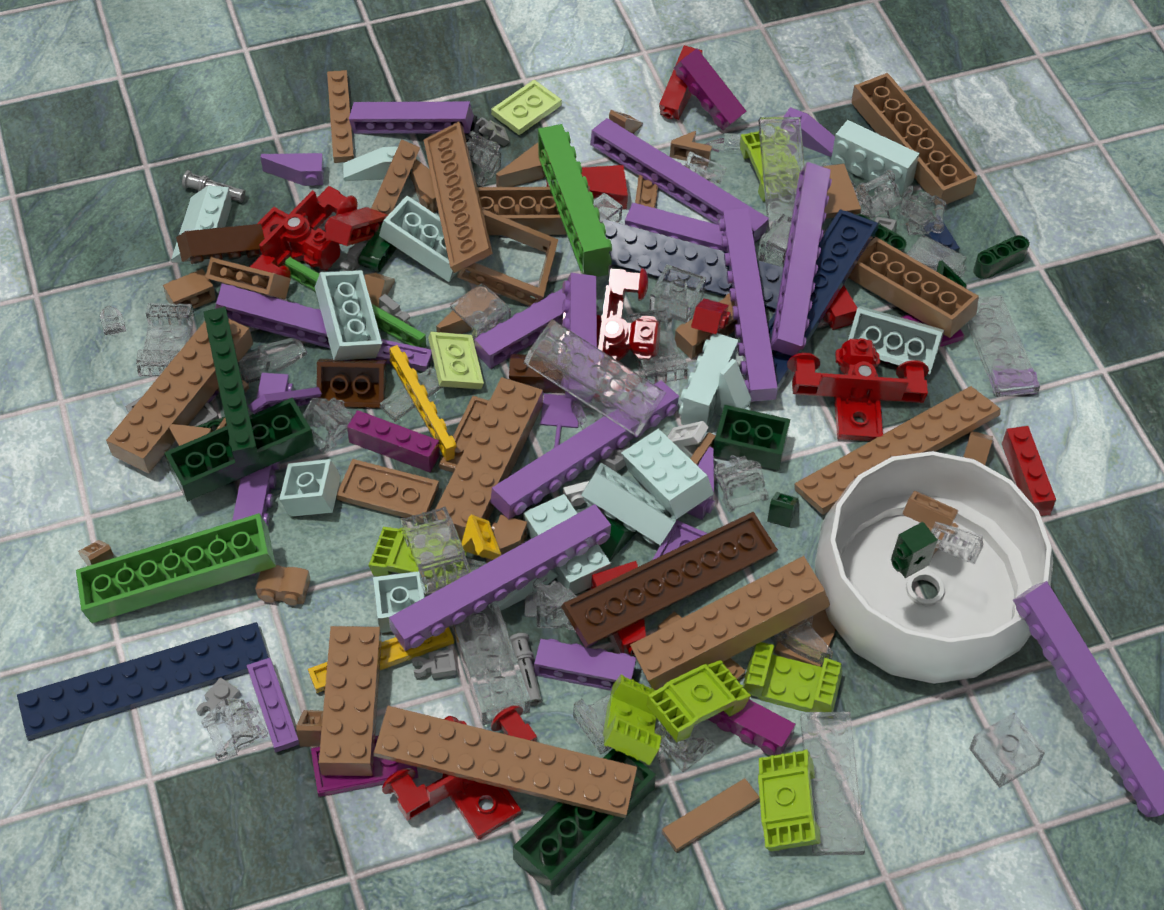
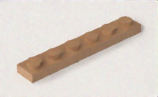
M347 70L327 72L333 160L334 163L347 162L354 159L352 128L349 122L350 102Z

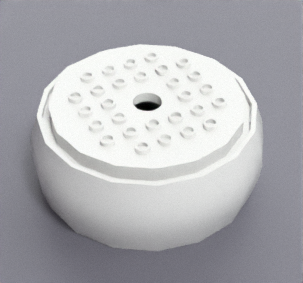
M934 451L893 456L858 475L847 486L824 518L815 559V574L823 586L830 606L825 609L828 619L854 653L891 675L933 684L975 678L1017 653L1027 642L1031 633L1025 618L1018 614L1013 599L1032 586L1045 581L1051 587L1053 569L1052 547L1040 513L1012 480L974 459ZM913 491H917L957 509L958 514L953 523L958 525V529L933 555L929 566L904 578L892 566L891 557L898 535L920 523L903 515L908 499ZM918 580L929 581L937 588L938 595L932 599L920 598L913 592L912 584Z

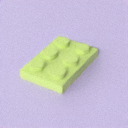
M532 80L493 107L491 115L520 135L562 105V99L536 80Z
M430 332L428 339L439 386L482 389L484 382L472 335Z

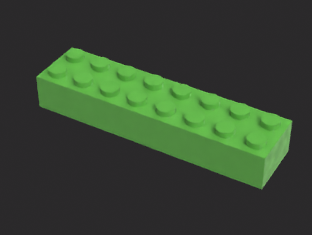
M563 124L538 128V158L581 274L596 277L608 275L609 266H611L609 254L612 251L611 241L605 237V225L599 221V210L593 205L594 198L592 192L587 190L588 182L585 176L582 177L581 163L576 161L575 147L570 145L569 132H565Z
M258 513L77 569L76 576L81 611L91 623H95L276 567L268 526L261 514Z

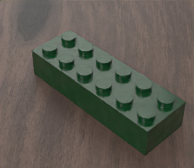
M293 397L250 415L260 463L237 468L227 426L164 452L169 469L186 501L193 500L315 446L312 429Z
M612 749L603 757L604 759L637 767L627 810L628 815L655 788L656 774L642 762L636 760V758ZM558 802L513 846V860L551 893L624 818Z

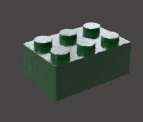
M724 405L714 441L713 456L779 470L791 419Z

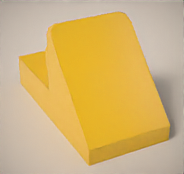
M471 514L466 524L461 550L491 560L500 557L501 552L489 521Z

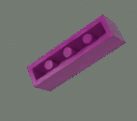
M698 48L674 67L677 76L685 82L691 94L696 96L702 108L711 115L714 123L722 131L747 112Z
M357 410L347 426L349 443L429 473L440 457L439 440Z
M750 699L741 711L730 717L725 711H722L706 719L716 724L721 730L739 736L743 742L752 743L771 756L781 755L794 734L796 725Z

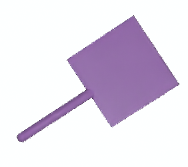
M544 394L540 425L557 427L554 448L559 445L561 427L578 428L581 400L565 398V395Z

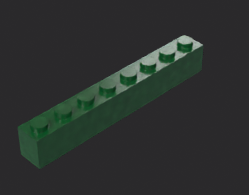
M226 307L203 311L236 466L239 468L260 463Z

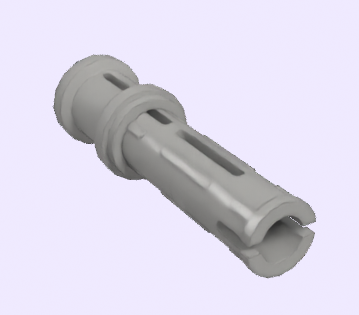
M190 170L184 173L182 187L185 189L189 187L199 192L208 185L229 187L232 200L240 203L244 201L246 191L243 189L215 182L206 175L192 174Z
M517 633L508 638V644L512 646L514 654L512 660L518 666L527 705L536 706L542 703V698L532 665L534 654L529 648L528 641L530 638L526 633ZM527 675H529L532 688L529 687Z

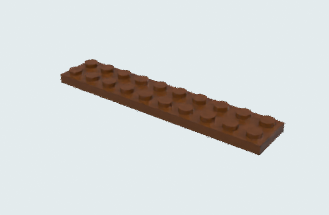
M753 511L564 602L561 608L583 645L587 648L774 555L778 549Z

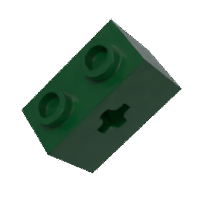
M923 521L898 535L891 563L894 569L900 572L904 578L929 566L938 539Z

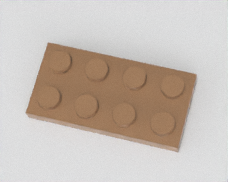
M352 459L336 497L339 501L424 523L439 488V481Z

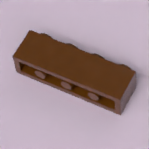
M261 224L185 231L176 237L182 262L190 261L191 264L201 263L211 257L220 260L224 257H228L229 260H235L243 255H247L248 258L257 257L261 252L259 244L265 239Z

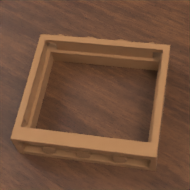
M482 209L488 230L546 253L538 287L478 263H473L467 268L459 270L457 277L528 306L540 302L544 297L558 239Z

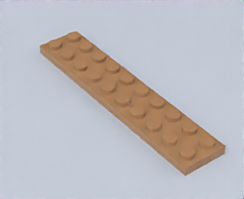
M460 122L424 139L449 264L454 273L493 254L463 126Z
M970 386L888 431L883 436L877 437L794 483L795 491L824 515L830 511L847 486L858 475L893 456L936 452L998 417L1001 408Z
M387 706L374 750L375 757L626 818L637 770L636 766L392 706Z

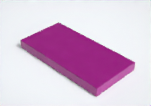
M375 736V746H374V750H375V747H376V743H377V740H378V736ZM320 747L311 748L318 797L383 785L390 775L404 768L415 770L416 774L413 779L419 778L417 767L375 756L372 776L322 775L319 766Z

